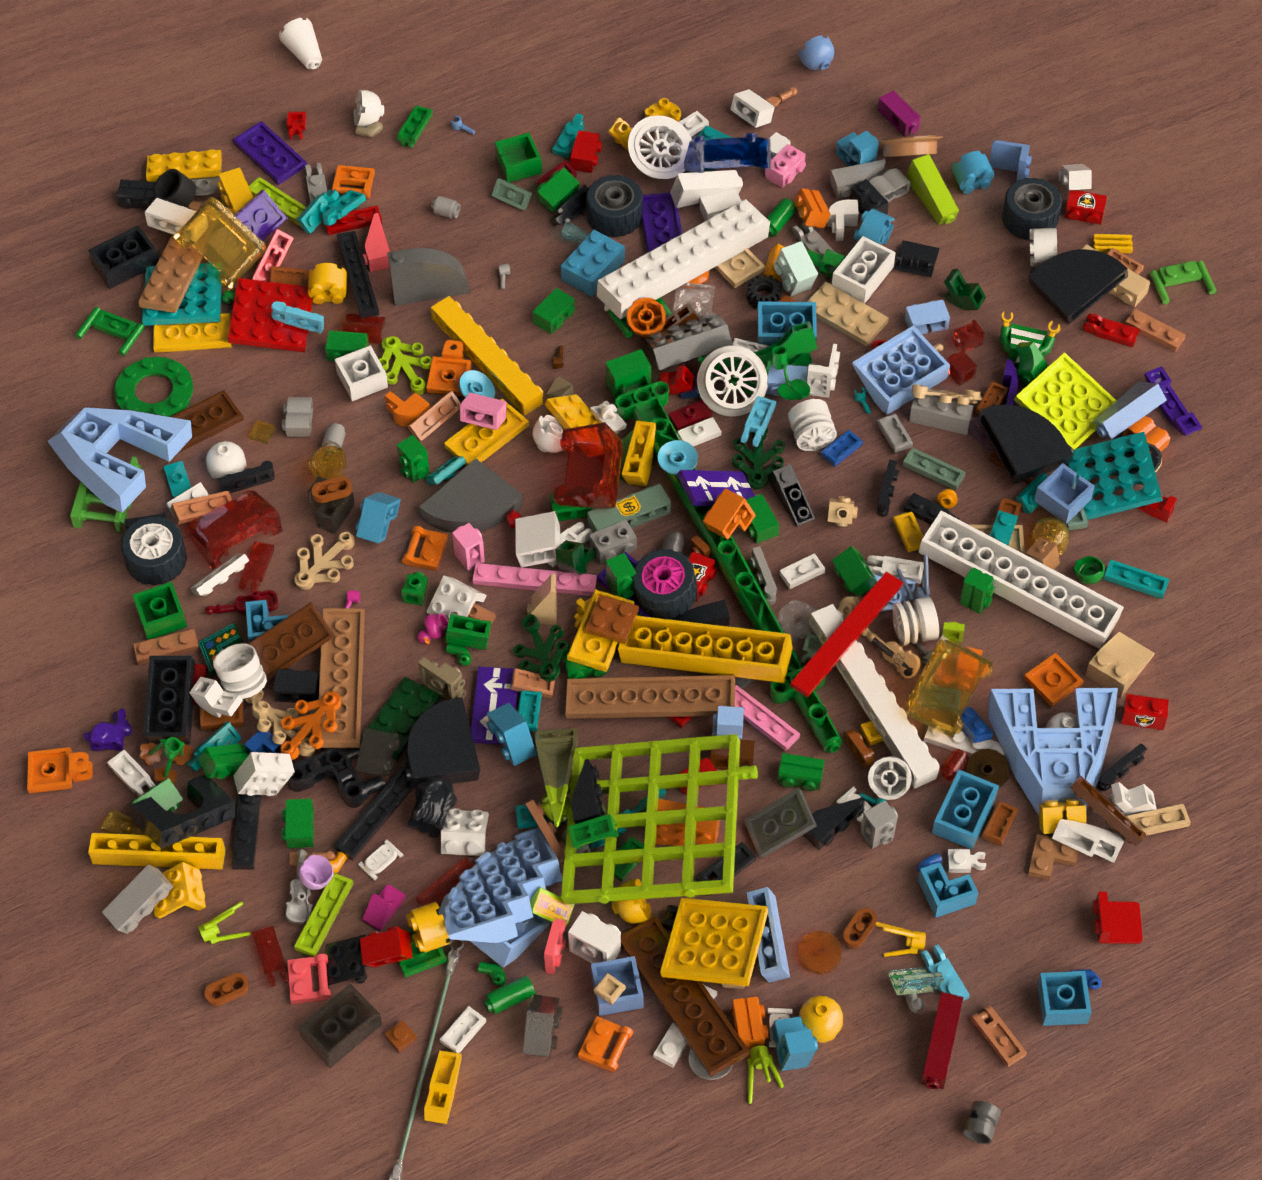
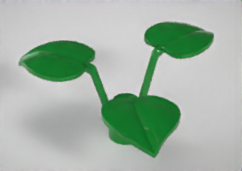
M773 347L771 350L772 358L768 359L766 371L768 374L771 364L777 370L783 369L786 383L778 387L779 396L786 400H801L809 397L810 386L808 383L801 379H795L790 382L786 365L808 367L812 363L810 353L797 354L787 360L786 347ZM748 372L742 377L751 378L756 376L755 372ZM733 376L730 380H728L729 384L733 383L734 386H736V382L738 381V379L733 378ZM755 380L743 381L744 384L755 389ZM741 386L745 394L753 393V391Z

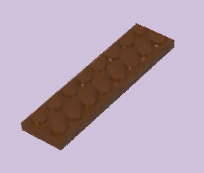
M654 916L622 934L621 946L628 957L635 956L639 973L709 1076L712 1077L750 1055L749 1049L701 981L661 976L660 971L670 936L657 917Z

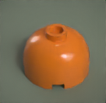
M643 297L633 302V305L628 309L627 321L629 327L636 335L650 337V334L662 331L666 321V314L663 306L655 301V299Z

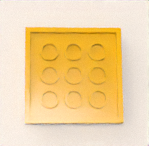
M681 898L661 967V976L749 987L768 914L767 906Z

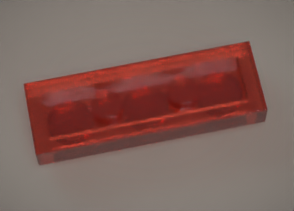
M464 857L416 897L417 902L421 906L437 902L440 909L444 896L450 893L452 887L457 886L462 873L465 870L471 869L474 864Z

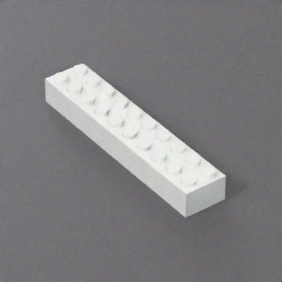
M745 199L599 279L597 283V297L619 319L627 316L628 309L636 300L643 297L656 300L743 252L744 249L750 248L768 238L770 221Z
M940 511L921 541L920 554H927L931 560L965 578L971 568H976L982 571L983 574L987 573L993 576L995 594L1098 649L1103 647L1124 608L943 511Z

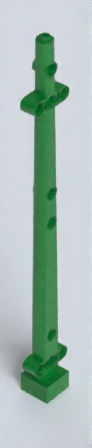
M642 349L607 361L606 387L615 401L617 414L623 420L634 418L636 421L653 422L656 424L653 452L658 459V452L664 444L680 440L663 408L669 401V386L662 381L651 384V365ZM665 471L703 540L710 547L712 556L754 629L784 633L733 536L731 535L727 540L710 531L704 524L705 514L713 506H692L678 476ZM792 649L784 683L771 682L770 699L776 704H782L795 699L822 749L825 752L834 753L841 748L840 745L843 741L830 719L826 707L822 704L815 691L824 687L826 677L808 698L790 686L791 682L804 668Z

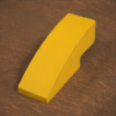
M439 1050L424 1108L425 1121L447 1124L462 1054Z

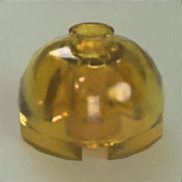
M326 445L315 450L309 461V468L314 479L322 482L345 476L342 472L343 468H346L347 462L342 448H337L335 445Z
M1048 516L1041 518L1034 523L1030 530L1029 545L1031 547L1041 537L1057 544L1058 555L1060 556L1067 550L1069 545V529L1061 519Z

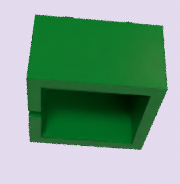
M530 132L494 142L495 157L500 168H502V173L507 182L542 174V158Z

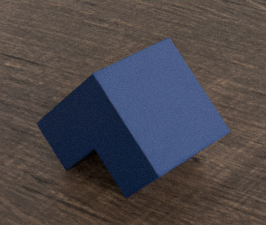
M260 730L244 744L248 755L251 752L280 753L281 745L272 741L273 734L269 731L262 732Z

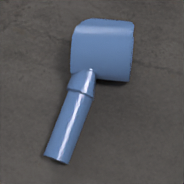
M454 116L455 122L451 121L454 130L462 129L473 135L475 134V130L462 123L460 116Z

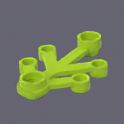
M395 336L386 337L382 342L384 354L378 360L381 364H385L382 367L386 371L389 368L391 356L394 355L396 358L391 371L386 374L387 383L390 385L397 383V376L402 367L411 381V392L418 395L424 394L426 382L422 378L417 377L410 364L420 366L423 369H430L431 357L416 358L403 355L401 351L411 352L415 356H420L424 352L423 345L421 343L409 345L401 343L400 339Z

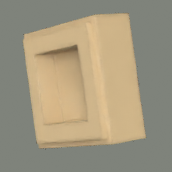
M607 973L594 988V993L610 1005H613L626 989V986Z

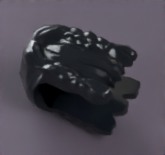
M429 778L416 787L417 801L407 827L412 829L418 827L421 834L429 831L430 837L437 838L440 834V829L442 830L446 825V817L450 808L458 800L454 788L448 780Z

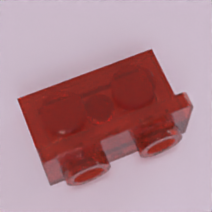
M347 314L343 322V332L367 333L369 343L380 344L382 341V330L385 326V317L371 316L360 318L357 314Z

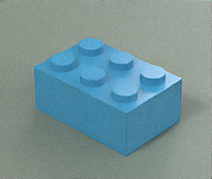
M593 230L561 265V280L593 297L597 292L598 280L616 271L625 261V246Z
M758 302L757 343L770 346L777 342L791 326L808 321L811 323L816 340V302Z
M958 770L934 821L932 834L973 850L996 800L999 785Z

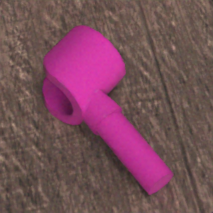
M348 591L347 602L344 608H350L352 602L359 603V591Z

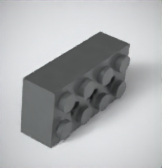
M710 313L702 319H692L684 325H674L666 331H658L650 334V337H645L650 358L659 370L709 354L724 346H733L727 323L718 313Z

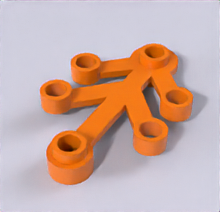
M327 692L320 700L308 703L305 700L296 702L295 709L301 715L306 714L309 710H318L314 714L294 719L291 716H285L281 720V725L287 731L304 725L291 741H286L281 745V753L290 754L291 760L296 759L300 753L298 745L311 730L312 736L309 738V744L314 749H319L323 746L322 717L327 714L323 727L328 733L334 732L338 727L335 722V711L341 706V697L337 692Z

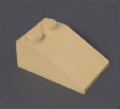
M1118 632L1089 662L1086 677L1104 688H1118L1117 696L1121 698L1155 653Z

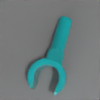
M861 387V393H857L855 389V401L863 405L866 414H870L871 411L866 402V389Z
M863 793L859 795L866 801L875 804V806L886 800L880 797L877 799Z

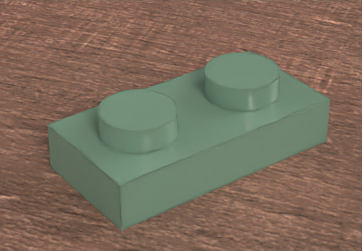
M498 178L491 196L521 210H526L532 192Z

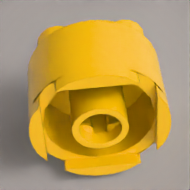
M320 263L315 265L313 270L310 268L308 272V295L313 298V303L333 302L334 304H341L346 296V270L344 268L342 270L337 268V265L333 263Z
M437 902L412 909L408 914H405L409 927H412L415 932L412 935L414 945L423 953L450 944L444 917L436 912V909H439Z

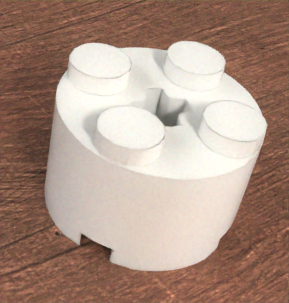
M1030 229V240H1034V242H1030V254H1034V256H1030L1031 267H1039L1048 259L1057 255V229Z

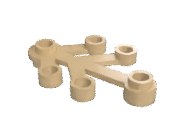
M913 384L911 391L913 397L925 398V395H936L940 397L939 401L944 403H951L952 398H957L958 404L969 405V403H977V400L982 399L980 391L965 389V393L962 394L946 390L928 389V386Z
M342 532L338 536V542L322 557L323 537L319 534L313 535L311 537V544L314 548V565L308 570L309 550L304 547L298 549L297 556L300 560V572L295 576V584L302 590H309L313 587L314 583L338 582L340 580V573L337 569H351L354 566L353 558L346 555L341 560H331L342 549L349 550L353 548L355 544L354 536L349 532ZM321 570H329L327 574H318Z
M265 701L255 702L252 706V714L258 719V730L268 732L271 722L273 723L272 741L276 744H283L286 734L293 739L297 734L294 730L300 731L304 726L294 727L292 730L287 731L281 725L282 719L278 717L291 716L293 719L298 717L299 713L294 708L282 711L271 708L269 703ZM304 738L298 745L299 754L305 757L313 755L315 749L309 744V738Z

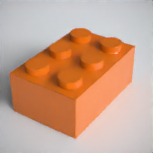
M663 799L658 800V811L686 809L685 803ZM720 820L697 822L695 845L717 843ZM685 823L657 825L656 844L684 846Z

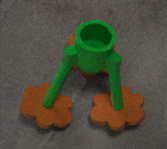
M171 737L167 740L162 739L157 746L153 742L140 745L141 753L139 757L144 760L146 765L151 766L154 762H160L159 756L163 752L168 761L166 767L154 770V780L160 783L164 779L170 778L171 782L175 784L177 772L170 770L172 761H176L178 766H184L186 762L192 759L191 755L194 750L191 746H186L179 739Z

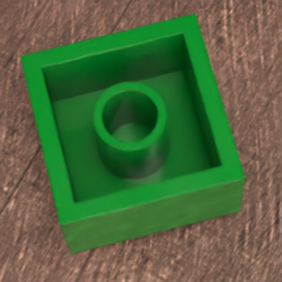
M172 582L132 595L147 640L187 627L186 619Z

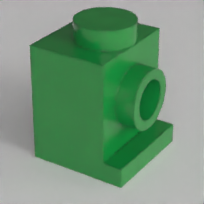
M421 572L407 574L404 588L401 591L403 603L423 606L429 586L428 577H425Z

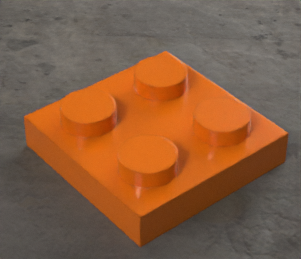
M1054 653L1024 675V680L1051 707L1073 693L1075 688L1083 686L1084 680L1057 653Z

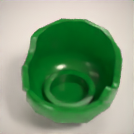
M1085 556L1080 560H1076L1073 567L1074 575L1079 582L1093 585L1103 578L1105 565L1094 556Z

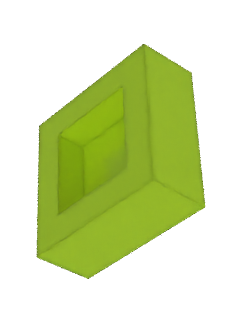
M944 622L941 640L962 642L965 624Z

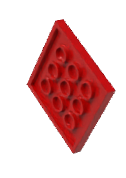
M238 278L228 343L305 352L308 330L273 319L271 306L274 302H284L286 306L311 312L313 298L308 295V286Z

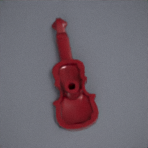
M273 590L263 592L252 591L251 596H238L233 604L207 606L205 613L211 615L213 613L221 614L237 611L243 614L246 613L245 602L259 600L267 601L270 612L278 608V597Z

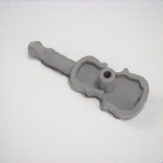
M300 849L296 853L298 855L296 879L292 880L289 885L291 901L285 904L287 907L285 912L286 919L298 925L307 923L313 904L308 902V897L311 895L310 889L305 887L298 877L299 866L307 856V852L304 849Z

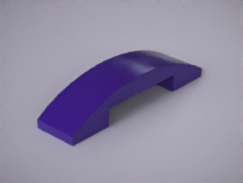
M1007 359L1002 386L1010 387L1007 405H1015L1014 398L1017 395L1018 388L1017 373L1012 361Z
M1162 366L1144 374L1146 382L1159 384L1167 401L1159 405V408L1178 432L1187 436L1202 429L1193 412H1187L1170 386L1172 381Z

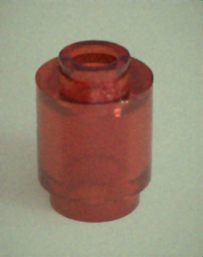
M961 749L951 751L940 766L941 775L947 780H954L958 770L964 771L969 759L968 754Z

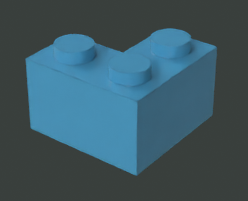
M868 131L860 135L853 132L837 141L836 155L848 167L877 161L879 141Z
M381 492L363 499L360 506L362 511L361 518L356 523V536L376 543L384 541L390 521L397 518L401 499Z
M266 600L245 602L249 642L289 615L269 617Z
M510 703L486 713L489 720L487 727L491 734L495 733L499 743H502L501 753L505 760L509 759L515 766L537 755L527 722Z
M940 862L920 869L918 882L935 918L976 904L978 891L970 874L949 881Z
M801 1016L775 1020L771 1027V1033L776 1044L775 1049L781 1071L808 1067L818 1049L817 1039L815 1036H812L811 1029H807L806 1025L802 1024Z

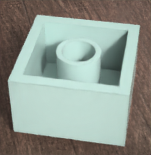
M802 241L782 248L774 263L775 272L777 275H780L783 288L786 292L788 291L790 297L811 289L818 276V272Z

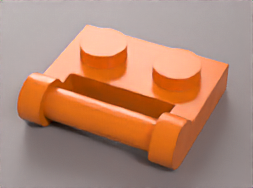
M338 165L332 190H336L339 194H345L352 190L365 194L366 199H370L375 170L374 168ZM340 185L362 186L364 189L340 187Z
M413 526L411 531L412 537L407 552L402 557V563L408 566L437 571L448 540V534L425 530L420 526ZM419 539H425L419 558L414 557Z
M596 1016L579 1051L578 1058L608 1071L615 1072L618 1067L617 1061L627 1040L631 1039L633 1030L627 1026H620ZM614 1034L619 1035L609 1059H604L603 1057Z

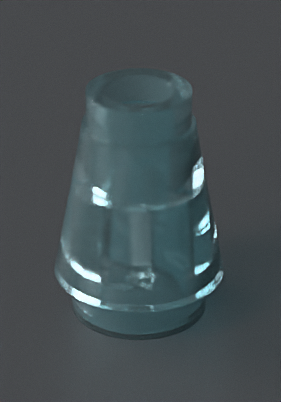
M565 222L560 236L564 237V240L582 243L590 233H587L571 222L570 224Z

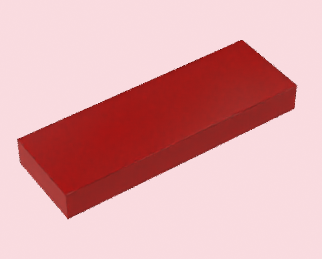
M378 205L350 211L346 216L337 219L336 223L330 226L325 225L328 236L371 226L373 216L378 213L380 221L383 223Z

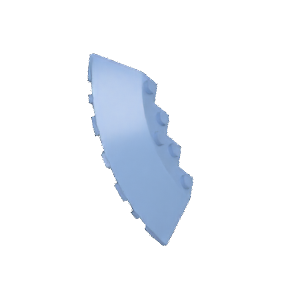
M539 827L516 835L515 840L507 844L504 842L498 844L495 851L484 853L475 860L476 865L462 873L459 877L460 882L456 887H452L448 895V905L445 906V927L449 939L489 943L508 941L518 936L515 923L533 918L530 899L537 889L541 887L546 890L545 886H551L562 881L558 858Z

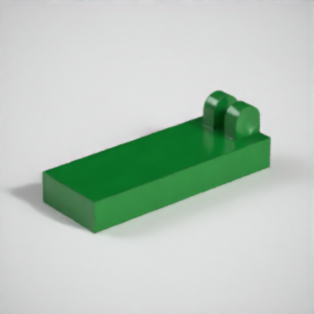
M415 105L397 134V139L401 141L402 146H406L408 143V147L413 148V145H415L433 116L432 109Z

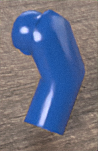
M935 853L926 857L916 865L917 872H920L921 868L939 862L942 863L939 853Z
M1091 969L1070 970V972L1085 971L1089 988L1095 990L1101 987V978Z

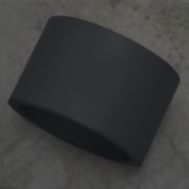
M177 169L165 171L158 178L154 187L156 198L185 208L193 201L196 194L195 183Z

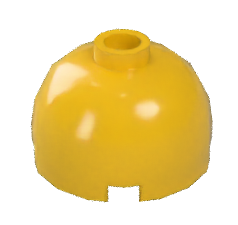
M632 879L619 887L641 886L642 882L639 879ZM645 899L612 902L614 913L619 914L621 919L627 923L639 924L651 918L650 903L646 904Z
M820 995L811 997L804 1002L799 1011L802 1024L806 1025L807 1029H811L812 1036L816 1037L817 1042L824 1043L833 1040L842 1029L843 1013L841 1007L830 997Z

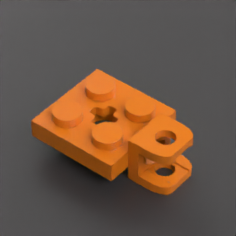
M447 340L443 347L442 357L433 356L426 387L427 393L445 395L448 391H453L455 396L464 397L459 388V380L465 372L471 370L472 363L471 360H464L463 343L461 341ZM451 346H456L457 349L453 350V349H450V347H451ZM448 374H452L453 378L446 379L444 376L447 377Z
M71 747L28 752L27 790L29 793L72 789V780L73 782H79L93 777V764L89 761V756L85 752L72 753ZM49 767H53L54 771L52 773H45V771L49 770Z

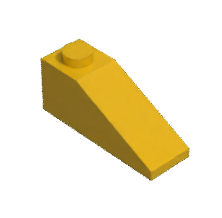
M636 421L621 474L628 485L647 487L652 469L656 424L653 422Z

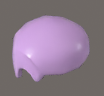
M310 855L298 869L299 880L305 887L311 890L324 888L334 875L333 866L328 859L321 855Z

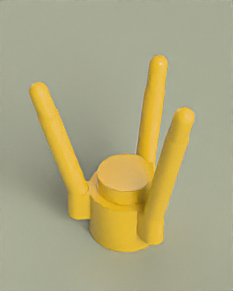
M876 922V926L883 928V931L906 936V946H910V949L886 952L883 954L884 957L918 954V949L924 950L925 932L911 931Z

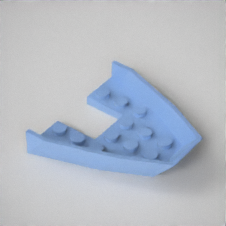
M1075 688L1074 697L1078 728H1037L1033 689L990 690L987 697L990 723L1017 782L1038 815V804H1043L1046 800L1066 802V799L1077 798L1070 787L1080 776L1096 788L1115 718L1118 688ZM1079 799V801H1082L1086 805L1087 809L1088 804L1083 799Z

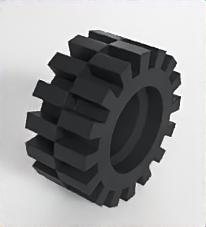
M763 274L761 278L760 275H757V279L753 277L748 282L747 300L754 309L758 307V302H778L781 299L780 282L778 283L776 278L773 280V276L770 275L769 278H766L767 275ZM760 290H767L771 292V294L760 295L757 292Z

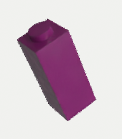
M894 90L879 98L878 111L904 137L919 130L921 116Z

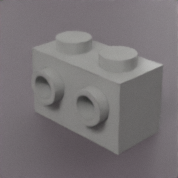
M624 520L590 534V547L596 549V557L601 564L622 553L627 552L629 554L636 550L637 537L627 520Z
M885 800L863 812L860 833L872 849L881 844L886 845L893 840L898 818L895 808L889 806Z

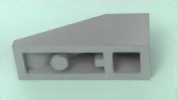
M885 160L831 170L830 184L836 199L849 197L851 187L865 179L869 181L873 177L883 175Z

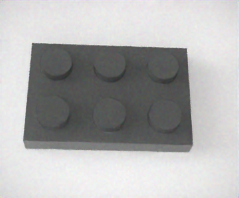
M799 788L744 819L757 853L761 858L766 857L817 827L803 792Z

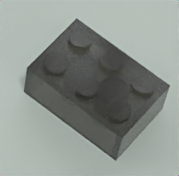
M350 983L298 1026L301 1038L331 1068L378 1029L382 1022L380 1013Z

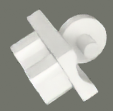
M604 401L601 405L590 408L593 416L612 437L618 435L620 430L626 428V423L617 414V407L614 404L610 405L608 401Z

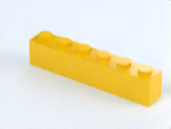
M92 833L88 853L92 864L147 866L149 864L153 867L172 868L184 862L198 869L223 870L226 850L222 838L189 837L161 849L147 835Z

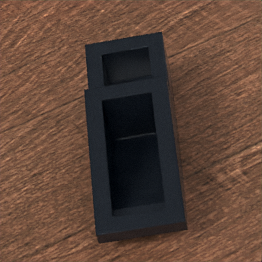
M724 599L685 611L684 614L669 620L728 626L730 616Z

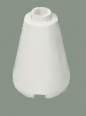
M297 18L290 21L284 26L285 30L282 33L281 31L279 32L280 41L306 68H318L322 62V57L311 21L308 18L306 20Z

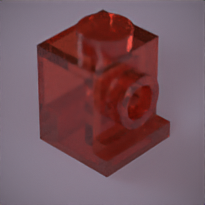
M972 320L970 324L955 329L952 339L954 345L959 347L962 353L983 345L985 333L977 321Z

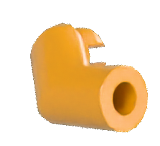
M338 852L334 860L329 861L333 866V873L337 874L348 858L346 854Z

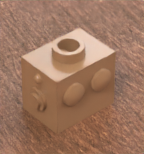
M1041 537L1026 552V556L1053 570L1060 564L1057 544Z

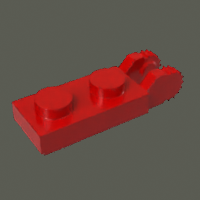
M1094 313L1087 315L1086 320L1088 322L1083 325L1085 332L1122 345L1134 347L1139 334V328L1101 318L1100 315Z

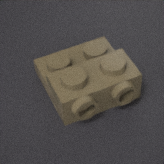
M425 657L418 662L420 680L423 686L439 693L445 701L465 697L467 693L463 689L465 680L462 678V673L457 667H451L446 662L439 667L436 662L429 661Z

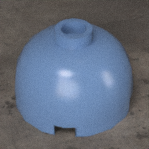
M822 35L807 41L804 44L805 48L803 51L801 49L798 51L800 61L810 70L827 69L835 55V49L828 36L823 38Z

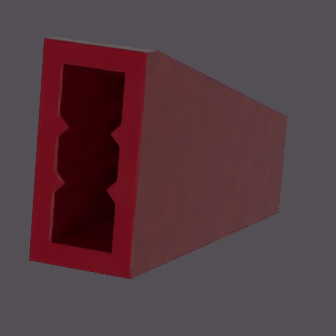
M941 992L921 1084L926 1085L930 1089H944L964 998L962 996Z

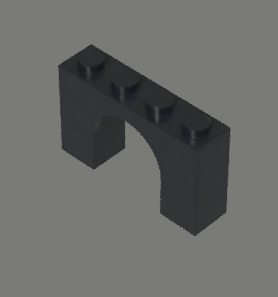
M204 774L188 781L187 799L198 810L188 814L171 813L162 808L152 797L132 804V822L156 845L163 849L235 818V800L211 778L207 779Z

